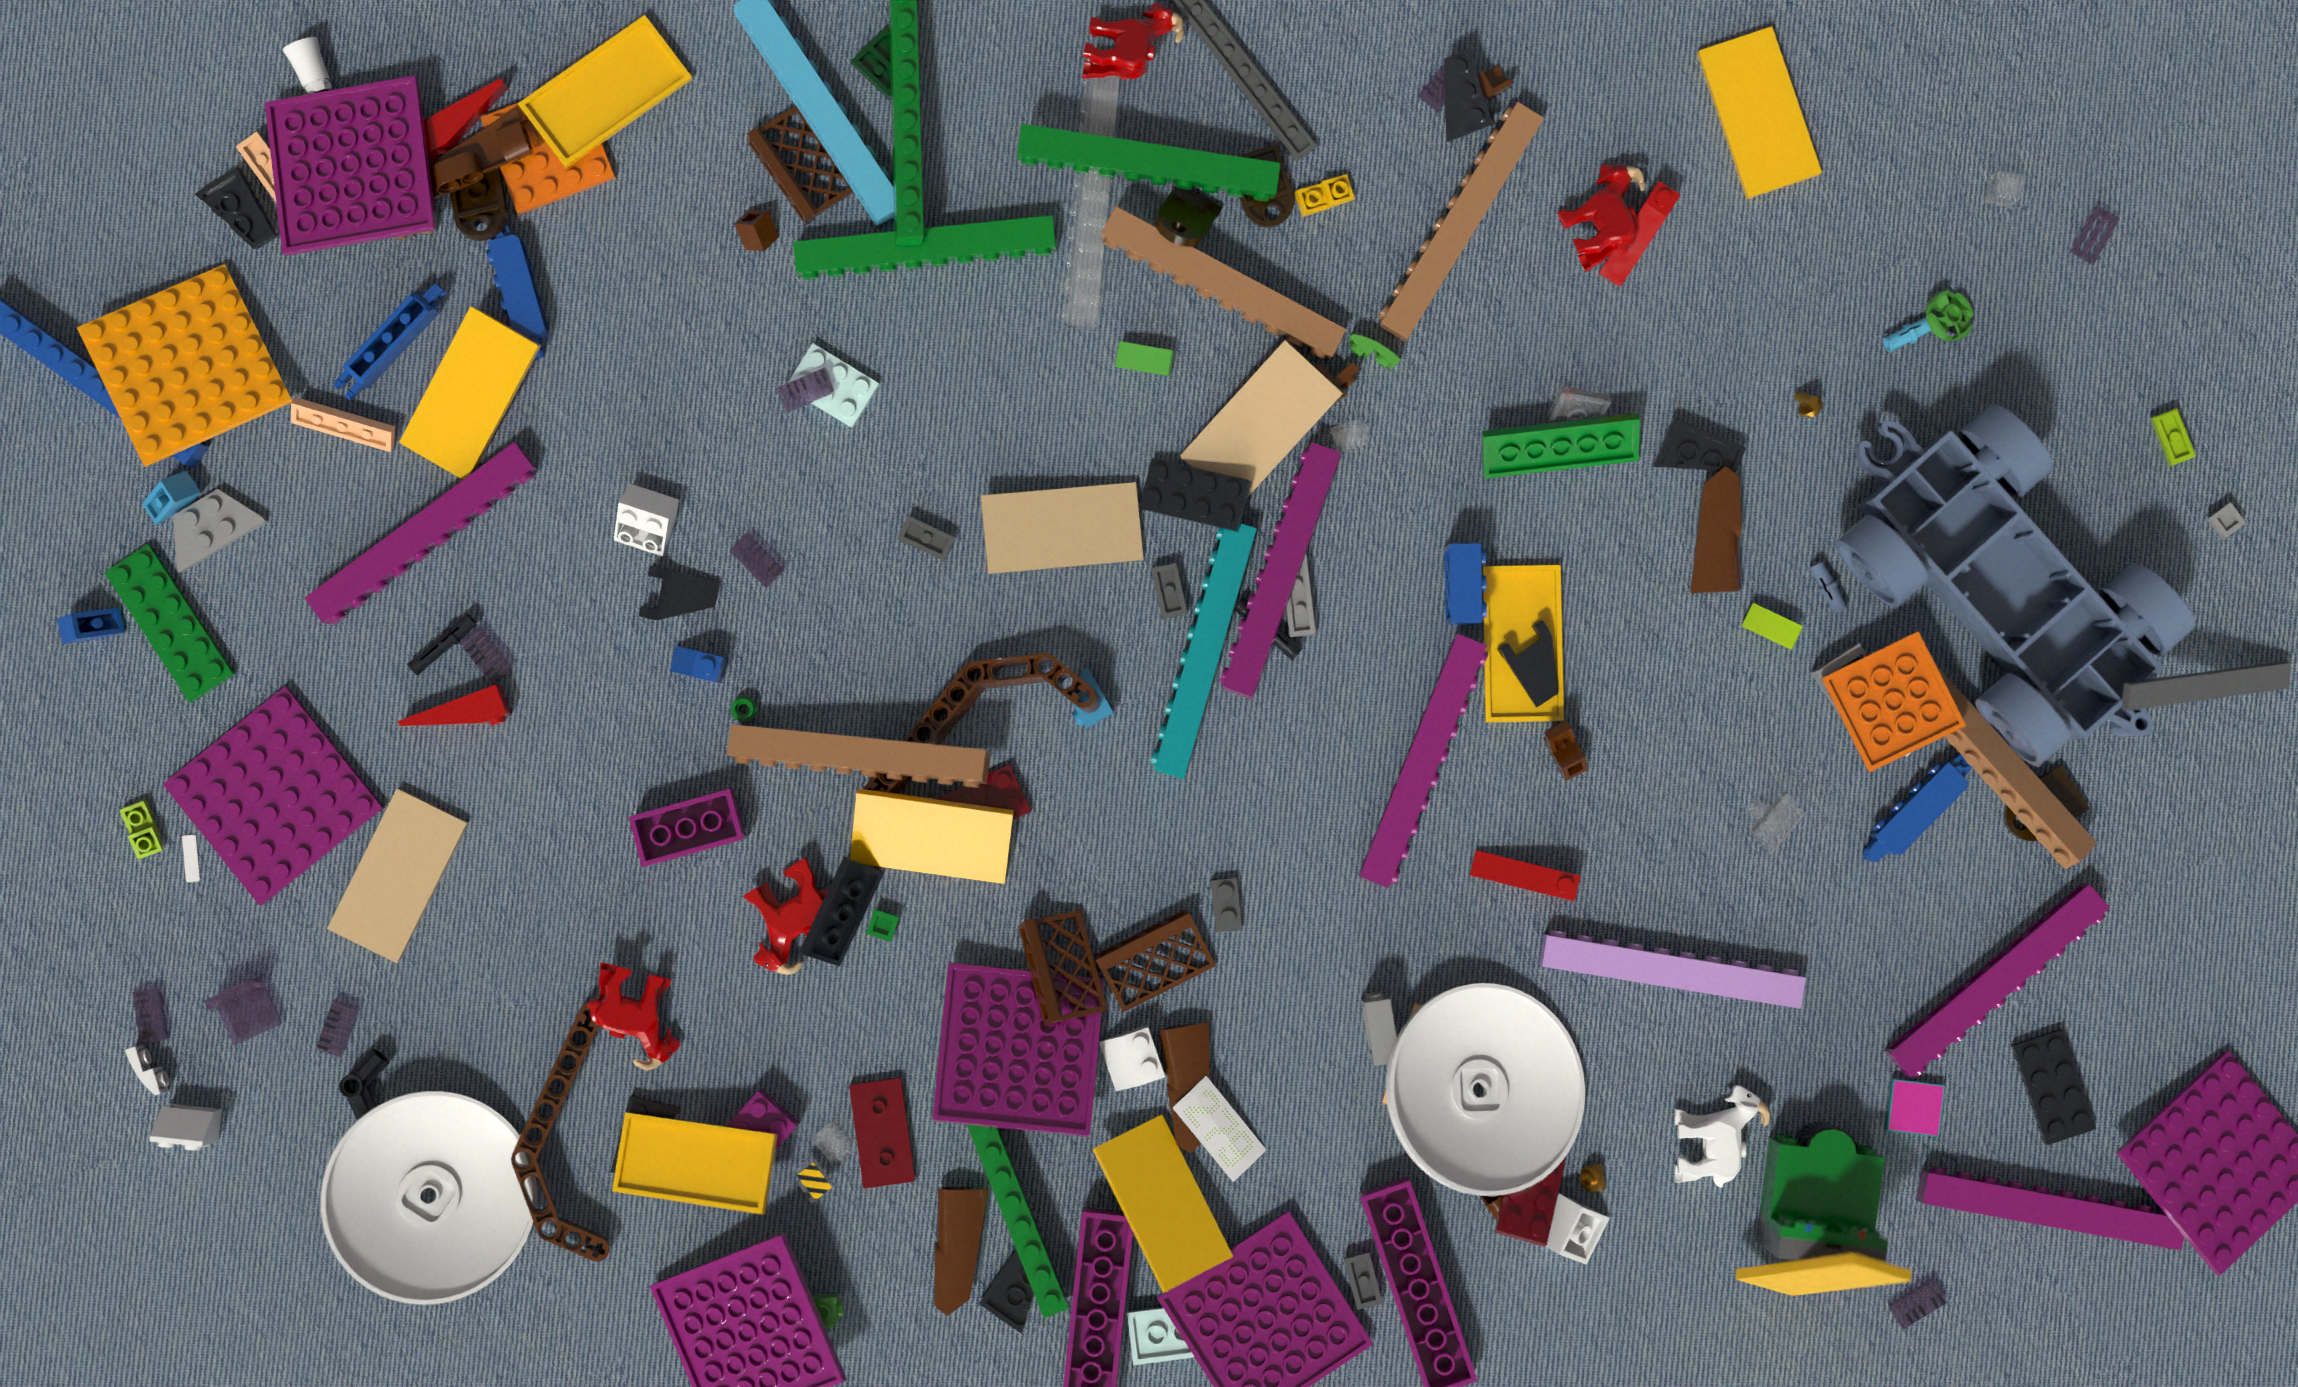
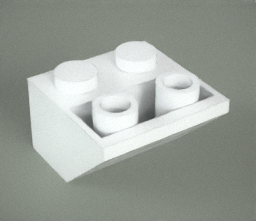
M629 484L618 504L614 541L663 556L676 521L679 499Z
M179 1104L162 1106L150 1135V1142H159L158 1146L173 1148L175 1144L185 1145L184 1149L201 1150V1147H209L210 1143L219 1140L222 1109Z

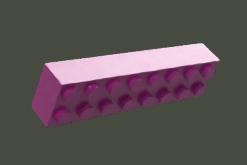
M1406 1176L1359 1192L1358 1194L1423 1387H1462L1477 1382L1478 1380L1410 1179Z
M1082 1208L1063 1387H1116L1133 1231L1123 1211Z

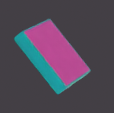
M1891 1078L1885 1130L1939 1137L1945 1085Z

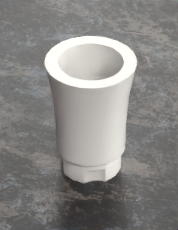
M317 37L304 38L283 48V52L292 64L307 94L333 89L329 82L330 77L320 52Z

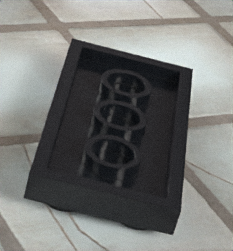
M1152 458L1139 509L1239 532L1251 481Z
M844 856L799 952L805 956L840 967L884 872Z
M2057 1029L2012 1044L2011 1048L2043 1143L2050 1145L2095 1130L2096 1126L2063 1029Z

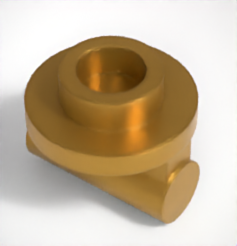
M1797 391L1794 395V399L1800 404L1798 413L1802 417H1815L1824 406L1822 399L1801 391Z
M1594 1163L1581 1170L1580 1181L1588 1192L1593 1193L1606 1189L1602 1163Z

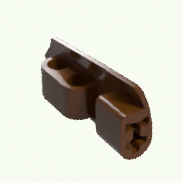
M514 109L429 163L433 200L479 182L483 178L484 173L534 154L528 133L518 110Z
M1726 466L1703 484L1690 593L1692 594L1741 591L1738 538L1741 537L1739 476Z
M1208 1022L1159 1029L1176 1144L1190 1153L1201 1142L1179 1117L1173 1107L1205 1076L1210 1080Z
M938 1188L934 1306L946 1316L957 1310L971 1297L988 1196L987 1188Z

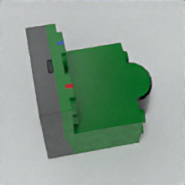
M1825 1121L1812 1122L1805 1125L1798 1132L1796 1139L1785 1134H1777V1138L1769 1137L1756 1241L1780 1259L1799 1261L1855 1253L1886 1263L1889 1240L1883 1237L1880 1231L1876 1230L1885 1157L1877 1154V1150L1871 1149V1146L1856 1144L1854 1138L1845 1130Z

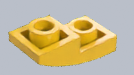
M1347 174L1324 180L1320 184L1294 192L1302 217L1342 205L1355 199Z

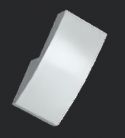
M144 1044L125 1050L136 1075L154 1095L169 1091L167 1087L169 1086L167 1073L162 1070L161 1066L151 1069V1054L148 1049H145Z

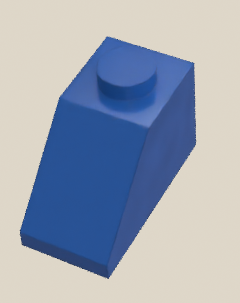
M120 607L70 613L57 619L62 645L86 642L125 633Z
M676 646L670 671L721 683L727 658Z

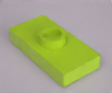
M2177 408L2150 418L2169 467L2196 457Z

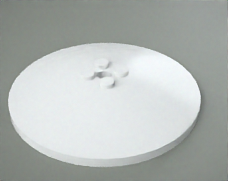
M1477 983L1455 987L1436 995L1420 1006L1408 1019L1391 1051L1386 1076V1095L1389 1114L1395 1132L1406 1152L1425 1173L1439 1183L1463 1193L1496 1196L1518 1192L1531 1187L1549 1175L1562 1162L1571 1149L1581 1126L1585 1105V1082L1580 1057L1569 1033L1559 1019L1545 1005L1532 996L1509 986ZM1476 1083L1481 1084L1483 1087L1481 1097L1475 1096L1473 1092V1086Z
M421 1091L409 1093L385 1101L368 1111L347 1130L336 1145L326 1166L322 1181L320 1199L322 1223L330 1247L339 1262L351 1276L369 1290L383 1297L409 1304L424 1305L450 1302L466 1297L490 1284L517 1257L527 1240L533 1224L531 1214L511 1163L512 1153L520 1135L502 1115L491 1107L468 1096L453 1092ZM522 1151L516 1155V1160L520 1164H527L530 1162L531 1157L529 1153ZM530 1176L525 1180V1185L534 1207H536V1176ZM426 1188H432L436 1193L435 1199L429 1203L423 1202L420 1197L421 1192Z

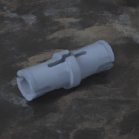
M1825 561L1810 567L1809 570H1811L1820 587L1818 591L1825 596L1833 611L1832 613L1835 614L1847 608L1848 604H1846L1837 587L1839 583L1832 578Z

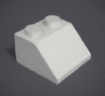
M1148 1025L1099 1041L1116 1091L1141 1086L1165 1077V1072Z
M1559 1194L1546 1247L1559 1255L1587 1265L1610 1218L1574 1199Z

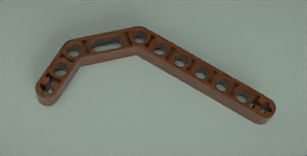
M1049 653L973 661L963 667L903 741L939 745L985 689L1048 682L1086 713L1095 712L1101 705V698L1093 688ZM1047 662H1053L1052 670L1044 673V665ZM1028 666V670L1024 675L1005 678L997 677V672L1003 667ZM981 670V677L977 681H972L974 672ZM1066 678H1072L1071 686L1064 689L1062 687L1063 681ZM964 690L965 695L963 699L956 701V694ZM1080 690L1090 698L1088 703L1077 695ZM947 710V718L944 721H939L940 713ZM931 730L930 739L923 742V734ZM877 773V777H872L863 789L899 794L912 776H902V780L890 782L886 778L887 774ZM882 784L887 785V786H888V789H885V787H883V786H881V785H882Z
M587 1001L580 1007L512 1153L511 1163L540 1238L598 1262L606 1259L609 1255L610 1245L607 1237L558 1215L537 1159L599 1026L592 1019L589 1022V1026H594L592 1030L585 1025L577 1024L578 1021L584 1024L587 1014L584 1010H590L589 1007H586V1004L589 1002ZM584 1031L588 1037L586 1042L576 1044L572 1040L574 1032ZM563 1056H574L576 1064L572 1068H565L561 1064ZM554 1079H561L565 1083V1088L560 1092H554L550 1088V1082ZM543 1103H549L553 1106L554 1111L549 1116H543L539 1113V1106ZM532 1127H537L542 1131V1137L538 1140H531L527 1136V1131ZM519 1152L529 1153L531 1156L530 1162L527 1164L518 1163L516 1155ZM530 1176H536L541 1182L548 1201L547 1206L543 1209H537L531 1201L525 1185V1180ZM553 1221L557 1225V1229L553 1233H546L542 1229L543 1223ZM572 1231L578 1232L581 1235V1240L575 1244L569 1243L566 1239L567 1234ZM586 1236L590 1237L588 1243L592 1245H597L598 1242H601L604 1251L599 1250L597 1253H594L593 1247L586 1244V1249H583Z

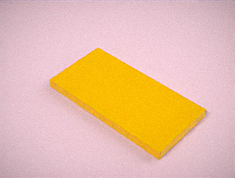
M643 15L520 101L518 106L564 167L568 168L690 82L692 76L649 19Z
M1772 26L1697 52L1746 199L1822 174Z
M470 306L399 443L464 480L475 471L541 345L478 308Z
M1561 565L1482 566V576H1486V591L1482 593V602L1487 604V617L1483 618V644L1487 645L1485 651L1489 652L1484 664L1485 722L1564 721ZM1543 620L1552 635L1558 694L1536 708L1497 648L1508 643L1515 655H1517L1540 639L1533 630L1532 625Z
M858 789L855 801L850 859L872 866L1005 884L1014 810Z
M625 1112L612 1192L765 1214L778 1135Z
M1163 1115L1092 1149L1163 1293L1233 1257Z
M1851 1253L1736 1269L1735 1280L1796 1296L1910 1282L1911 1270Z

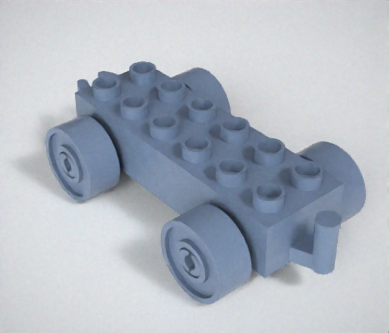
M1990 404L1959 431V438L1950 430L1935 436L1924 447L1919 446L1911 433L1899 423L1892 421L1882 422L1878 425L1879 433L1886 438H1890L1896 445V454L1889 461L1879 460L1874 454L1871 443L1868 441H1862L1856 445L1857 461L1863 470L1877 479L1880 486L1857 505L1865 516L1835 541L1838 554L1854 576L1873 595L1893 608H1898L1926 583L1998 663L2006 674L1983 693L1975 703L1979 713L2018 756L2031 765L2039 767L2070 739H2086L2106 720L2110 721V731L2117 737L2143 736L2151 732L2153 719L2146 713L2145 708L2130 711L2122 709L2124 683L2153 679L2164 668L2151 653L2164 656L2196 627L2195 619L2181 597L2161 577L2147 567L2135 562L2129 563L2102 587L2098 595L2010 497V495L2016 498L2023 497L2053 470V462L2048 451L2038 437L2018 417L2002 406Z

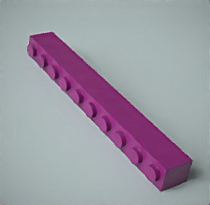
M513 442L304 599L322 623H332L333 625L339 623L346 617L345 613L352 607L357 609L367 602L366 597L374 592L376 594L384 590L388 586L387 581L394 576L399 578L409 570L408 566L414 561L418 563L430 555V549L436 545L440 547L451 539L449 535L457 529L458 531L466 529L471 525V519L476 515L482 516L493 508L491 504L499 498L500 500L506 499L514 492L512 489L519 483L524 485L532 480L535 476L533 473L538 470L523 448Z
M1311 442L1309 449L1304 448L1300 459L1303 467L1301 472H1296L1291 483V487L1294 488L1292 497L1287 496L1282 508V511L1286 512L1283 521H1277L1273 533L1277 538L1274 546L1269 545L1264 557L1268 561L1265 570H1259L1255 582L1259 587L1256 595L1251 593L1246 607L1250 609L1247 619L1242 618L1237 631L1241 634L1238 643L1233 642L1228 656L1232 658L1229 668L1224 667L1219 680L1223 682L1222 688L1225 691L1251 700L1254 698L1341 459V452L1313 442Z
M1455 634L1359 871V877L1389 888L1391 883L1396 884L1401 871L1397 869L1400 859H1406L1410 850V845H1407L1410 835L1415 836L1420 825V821H1417L1419 812H1425L1430 797L1426 796L1430 786L1434 788L1440 775V773L1436 772L1440 762L1444 764L1450 750L1446 748L1449 738H1455L1459 725L1456 724L1459 714L1464 715L1469 704V700H1466L1468 691L1475 689L1479 676L1475 675L1479 665L1483 667L1489 654V652L1485 651L1487 645L1463 635Z
M2081 883L1884 1050V1052L1904 1075L1908 1077L1913 1075L1914 1077L1919 1076L1927 1069V1063L1932 1059H1939L1947 1052V1046L1952 1042L1957 1043L1962 1040L1967 1034L1965 1032L1972 1025L1977 1026L1982 1023L1987 1017L1985 1015L1992 1008L1997 1009L2002 1006L2007 1000L2005 998L2012 991L2015 993L2026 985L2025 980L2032 974L2035 976L2041 973L2046 968L2045 963L2052 957L2055 959L2061 956L2066 951L2065 946L2081 939L2086 934L2085 929L2101 922L2106 917L2104 913L2110 907L2090 884Z
M1931 1166L1930 1170H1921L1916 1200L1923 1204L2182 1251L2184 1236L2163 1210L2162 1213L2152 1211V1206L2137 1204L2136 1208L2128 1207L2127 1202L2111 1199L2110 1203L2101 1202V1197L2085 1194V1199L2075 1197V1192L2059 1190V1194L2049 1192L2050 1188L2034 1185L2033 1189L2024 1188V1183L2008 1180V1184L1998 1183L1997 1178L1982 1176V1180L1972 1178L1973 1174L1957 1171L1956 1175L1946 1174L1947 1169Z

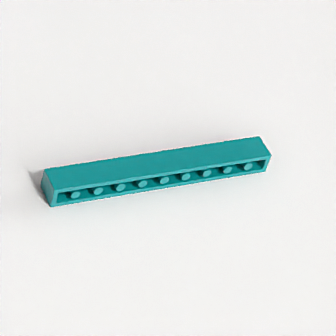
M1240 524L1239 532L1218 529L1216 539L1221 541L1218 550L1213 549L1208 564L1213 565L1211 575L1205 574L1201 589L1206 590L1203 600L1198 599L1194 614L1199 615L1196 625H1190L1187 639L1191 640L1189 650L1183 649L1179 663L1184 665L1182 675L1176 674L1172 689L1177 690L1175 699H1169L1165 714L1170 715L1167 725H1161L1158 739L1162 740L1160 750L1154 749L1150 763L1155 765L1154 771L1181 779L1185 777L1257 528Z

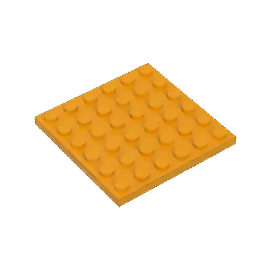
M225 264L77 327L145 467L292 403V399Z

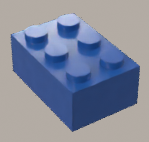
M1481 543L1448 544L1444 547L1446 625H1477L1482 623L1483 618L1487 617V604L1482 602V593L1486 591V576H1482V566L1486 565V550L1481 549Z

